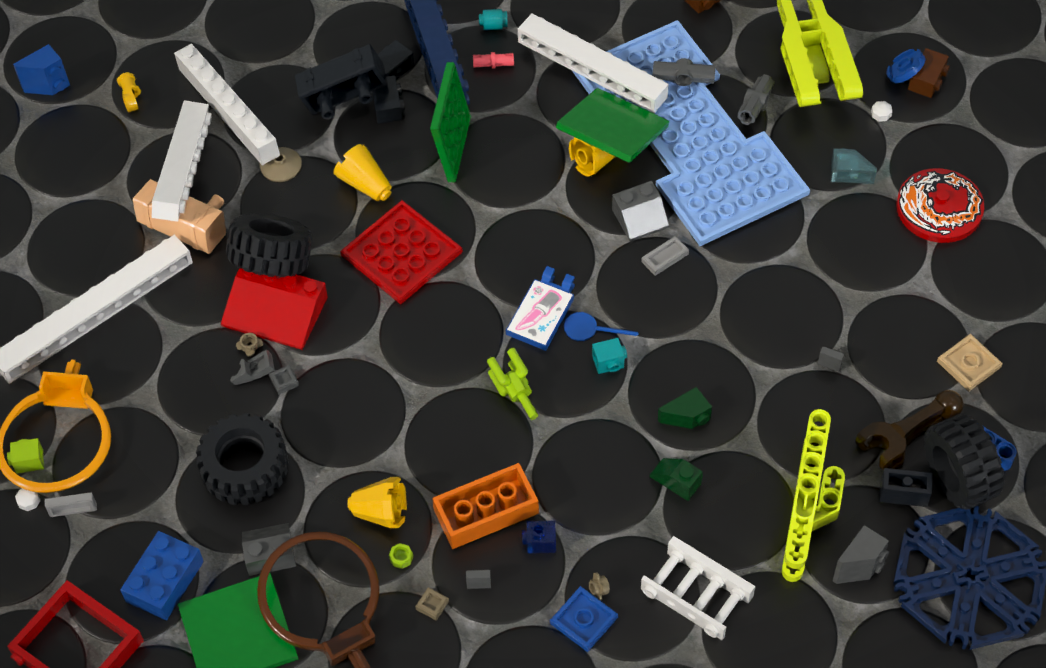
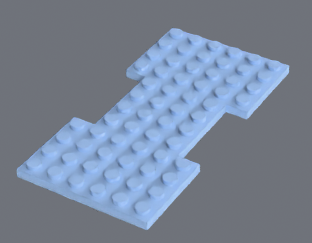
M678 20L606 51L623 61L629 62L632 66L646 71L650 75L653 74L654 61L676 63L677 60L686 58L691 60L693 64L712 65ZM716 68L714 82L720 80V74ZM572 71L588 94L599 88L641 107ZM663 80L669 84L668 98L654 114L670 122L668 127L650 143V146L671 174L656 180V187L699 246L810 194L809 187L765 131L748 139L744 137L706 86L711 83L692 82L688 86H679L672 80Z

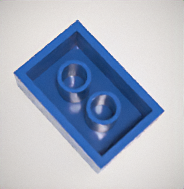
M158 531L120 589L125 601L167 621L204 562L201 552L194 546Z

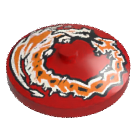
M932 168L919 171L905 180L899 190L896 207L900 220L913 234L928 241L949 243L968 237L978 228L984 213V199L978 187L966 176L948 169Z

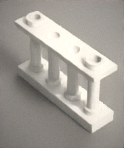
M673 536L668 543L667 554H669L670 558L653 580L645 575L641 579V590L649 598H656L702 627L709 636L723 640L726 632V626L723 625V622L738 601L750 602L754 596L755 586ZM682 562L690 570L672 593L661 585L676 564ZM703 575L710 580V583L692 606L681 598L696 577ZM724 588L731 595L713 619L702 612V610L716 590Z

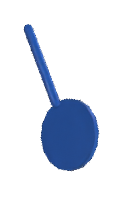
M584 312L571 314L564 323V331L567 336L576 341L590 339L595 335L596 330L632 336L639 335L635 331L597 326L594 317Z

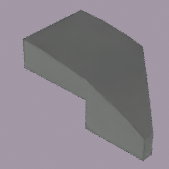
M266 349L248 360V362L241 359L239 372L237 375L232 376L230 380L234 385H238L273 372L275 368L272 353Z

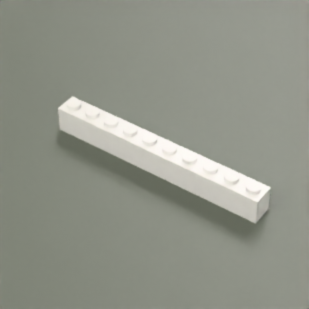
M175 234L163 240L153 249L146 251L138 259L128 263L115 274L109 275L98 285L91 287L78 298L71 300L69 304L54 311L49 317L34 324L32 328L16 336L3 347H0V374L9 384L192 264L190 251Z

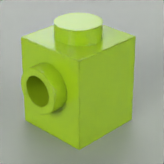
M38 438L30 440L21 439L18 442L10 443V452H7V460L9 466H13L16 474L44 469L43 448Z

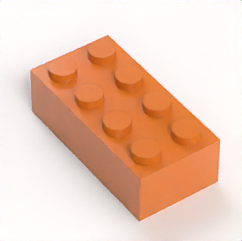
M519 463L432 498L434 512L452 549L539 514L538 499Z

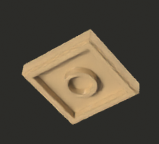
M971 334L937 359V362L968 392L999 370L1003 364Z

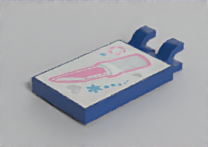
M546 266L541 281L534 279L506 329V335L545 351L574 301V294L571 292L575 287L573 283L575 277L566 274L562 286L554 284L555 276L553 274L555 269Z

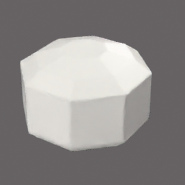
M877 101L871 109L872 118L879 122L887 121L892 116L891 104L886 101Z
M23 488L15 496L19 508L25 511L35 509L40 502L38 492L28 491Z

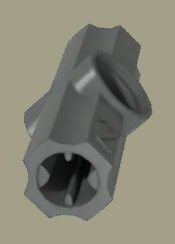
M681 58L676 63L654 61L652 76L662 80H672L679 86H688L692 82L714 84L716 65L693 64L691 60Z
M764 74L758 77L753 87L748 88L737 116L742 124L749 125L754 123L760 111L765 110L769 95L775 84L771 76Z

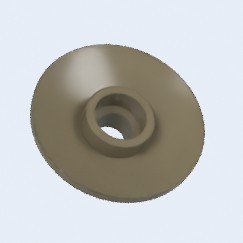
M279 147L280 156L264 165L260 164L263 176L273 182H285L293 179L302 167L301 158L296 151L286 147Z

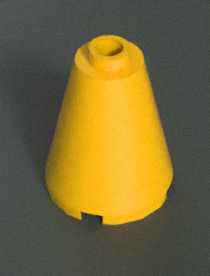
M575 137L569 142L570 158L576 161L578 164L576 169L585 176L596 174L616 157Z
M358 144L344 154L346 158L344 162L336 164L334 175L372 199L385 201L391 195V184L364 145Z

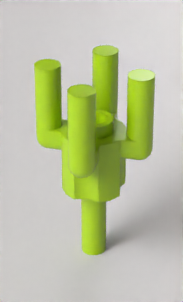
M511 348L507 351L511 359L508 365L512 371L506 374L502 371L495 357L489 358L487 363L491 370L488 371V375L500 395L503 397L509 395L512 402H520L530 420L536 419L538 413L528 398L532 393L526 378L528 369L516 349Z

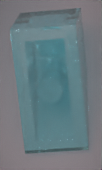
M845 148L833 150L831 182L874 184L877 168L856 150Z

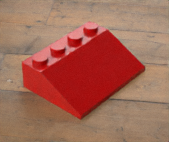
M240 268L232 285L221 326L243 333H253L257 337L303 350L328 298L326 285L324 282L297 274L291 277H268L267 275L246 272Z

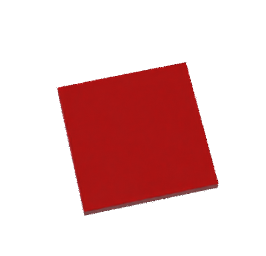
M401 200L340 251V254L401 305L459 256L463 250L461 246Z

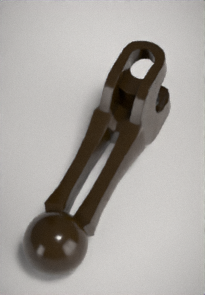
M944 390L927 407L904 420L892 424L886 422L871 423L857 434L855 444L864 451L874 447L886 450L880 456L879 467L883 471L884 468L896 469L904 463L906 447L915 438L927 431L932 425L961 414L964 407L963 399L959 393L953 390Z

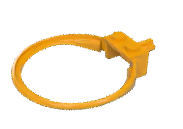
M75 360L67 363L65 373L43 371L39 391L22 399L11 410L0 428V470L8 480L20 488L38 493H53L70 489L91 477L102 465L108 454L111 444L109 422L101 406L91 398L93 388L88 375H79L81 363ZM43 402L47 406L89 408L94 412L101 425L102 440L95 458L85 469L68 479L52 483L29 481L12 471L3 454L4 436L11 422L32 405Z

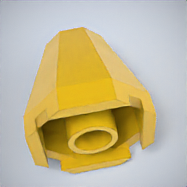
M389 477L355 490L351 497L348 498V509L355 517L388 528H399L405 522V516H401L402 509H407L405 485L399 483L401 481L400 477Z

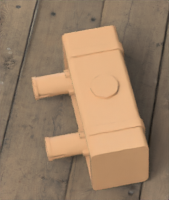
M150 179L133 198L137 222L170 237L175 234L181 242L192 246L196 250L210 254L226 235L224 213L219 210L224 205L223 198L219 195H213L211 200L205 204L189 196V199L185 200L184 214L180 213L178 222L152 218V200L158 182Z

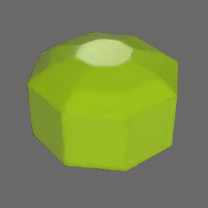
M399 543L391 548L389 559L394 567L403 569L411 565L413 552L409 545Z

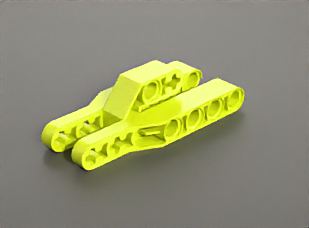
M777 0L778 11L784 26L783 41L780 49L799 107L822 103L820 101L818 84L829 82V70L840 101L862 98V83L843 28L827 14L823 0H807L812 19L798 21L791 0Z
M822 409L814 410L810 414L802 450L782 565V575L790 582H796L802 578L808 556L811 532L837 520L840 511L845 473L837 466L828 467L824 471L818 505L816 506L831 422L829 413ZM814 422H821L824 426H817ZM810 443H818L819 446H813ZM807 464H813L815 467H809ZM831 479H835L834 488H830ZM809 485L812 488H805L804 486ZM830 499L834 501L835 504H826L824 500ZM795 546L800 547L799 552H795ZM793 568L797 571L795 572V574H790L789 569Z

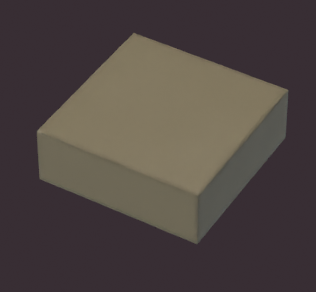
M428 587L415 607L417 611L437 621L448 604L449 598Z

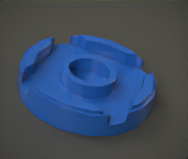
M909 49L894 58V64L887 67L886 74L893 83L904 82L922 69L926 58L919 49L917 51Z

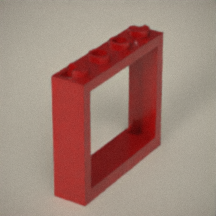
M66 580L7 647L12 654L10 658L16 661L19 666L25 664L29 668H49L25 649L69 600L124 638L99 668H121L144 642V639L138 629Z

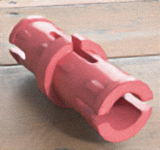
M491 52V54L473 55V68L492 67V69L500 66H514L513 53L495 54V52Z

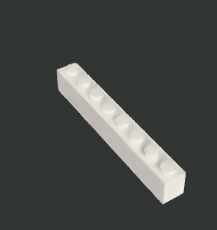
M531 14L518 28L519 43L652 113H655L668 98L669 84L665 83L662 79H658L646 71L632 66L629 62L623 61L609 52H605L594 44L580 39L577 35L549 23L542 17Z
M193 44L174 53L182 74L261 165L280 156L276 138Z
M191 101L183 102L153 196L152 218L178 222L180 213L184 214L185 200L189 199L190 187L193 185V174H196L197 162L200 161L201 149L203 150L205 137H207L208 125L211 124L212 113H208L209 104Z

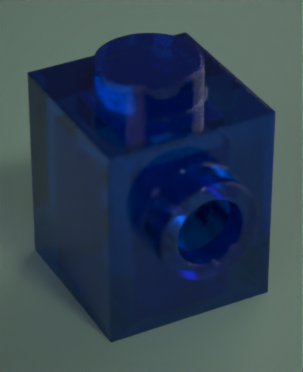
M527 521V530H522V543L527 545L528 553H556L555 521Z

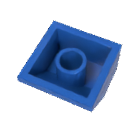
M49 44L13 64L22 90L25 93L54 95L70 86L62 59Z

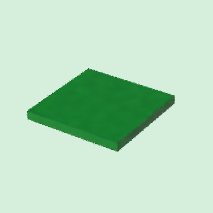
M454 62L446 63L430 127L448 182H455L457 179L471 119Z
M596 88L557 122L556 128L630 163L668 127L670 121Z
M269 573L266 583V598L269 609L275 620L285 630L289 631L271 574ZM259 576L178 603L196 668H275L298 660L295 646L279 638L269 628L261 614L257 597Z

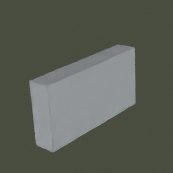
M674 236L643 256L641 262L656 276L687 256L689 249Z
M91 492L45 499V508L50 517L96 511L97 503Z

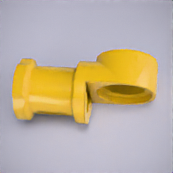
M129 72L123 73L117 78V83L123 89L122 97L129 113L138 110L135 98L138 97L141 90L135 84L134 74Z

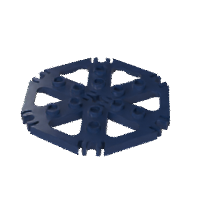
M975 506L972 514L970 509L957 508L919 517V520H916L913 525L918 531L914 532L907 528L906 533L904 532L893 582L895 592L900 590L905 592V595L899 596L898 599L899 603H902L901 607L944 644L947 641V635L950 636L949 646L953 645L955 639H960L963 642L962 649L967 647L970 640L971 647L969 650L1021 638L1024 634H1027L1030 628L1024 622H1030L1035 626L1037 621H1039L1046 585V561L1038 562L1035 559L1041 557L1042 550L1038 549L1039 546L998 512H994V519H991V509H988L985 516L978 513L979 506ZM957 521L963 522L966 525V534L962 552L934 530L935 527ZM991 532H1002L1018 545L1020 551L987 559ZM912 550L921 551L942 570L909 577L906 569L910 552ZM967 572H970L971 575H976L974 581H971L970 577H965ZM1022 577L1031 578L1034 581L1031 604L1026 606L1000 583ZM954 594L949 623L945 626L938 625L920 609L919 605L923 601ZM979 601L1006 623L1007 628L1004 631L984 636L975 633L974 627Z

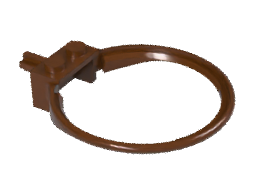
M330 532L304 533L281 544L266 560L258 580L257 597L259 608L269 628L279 638L295 647L325 653L331 666L349 658L354 668H371L361 651L374 644L376 637L369 624L374 616L379 600V580L369 556L350 539ZM312 540H332L347 546L362 560L369 574L371 593L367 608L363 613L366 619L332 639L317 644L318 639L304 638L292 634L275 620L267 603L266 583L269 572L275 562L293 546Z

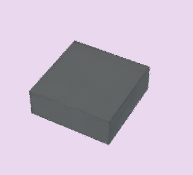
M822 347L818 365L839 372L844 354L827 347Z
M290 365L269 373V377L278 395L299 386Z
M467 570V589L491 588L490 570Z

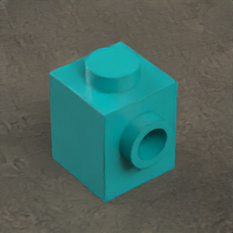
M619 338L592 344V357L598 374L616 372L624 368L627 351L624 345L621 346Z

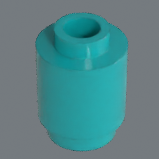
M502 9L483 10V14H479V26H483V30H498L508 27L507 11H502Z

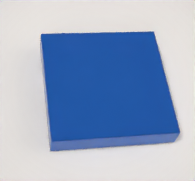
M580 586L550 619V624L588 652L616 621L618 614Z

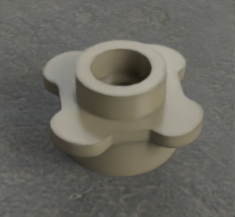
M253 333L243 334L240 337V341L236 343L237 349L246 352L247 356H253L256 349L263 346L262 339H257V336Z
M596 572L593 573V579L589 582V590L600 601L602 600V595L609 593L610 587L607 578L604 575L599 576Z

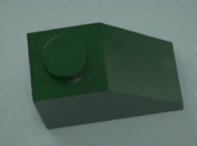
M695 387L658 408V421L662 424L693 429L698 425H705L710 420L712 406L699 389Z
M663 458L651 472L650 477L689 501L701 486L703 471L684 459Z

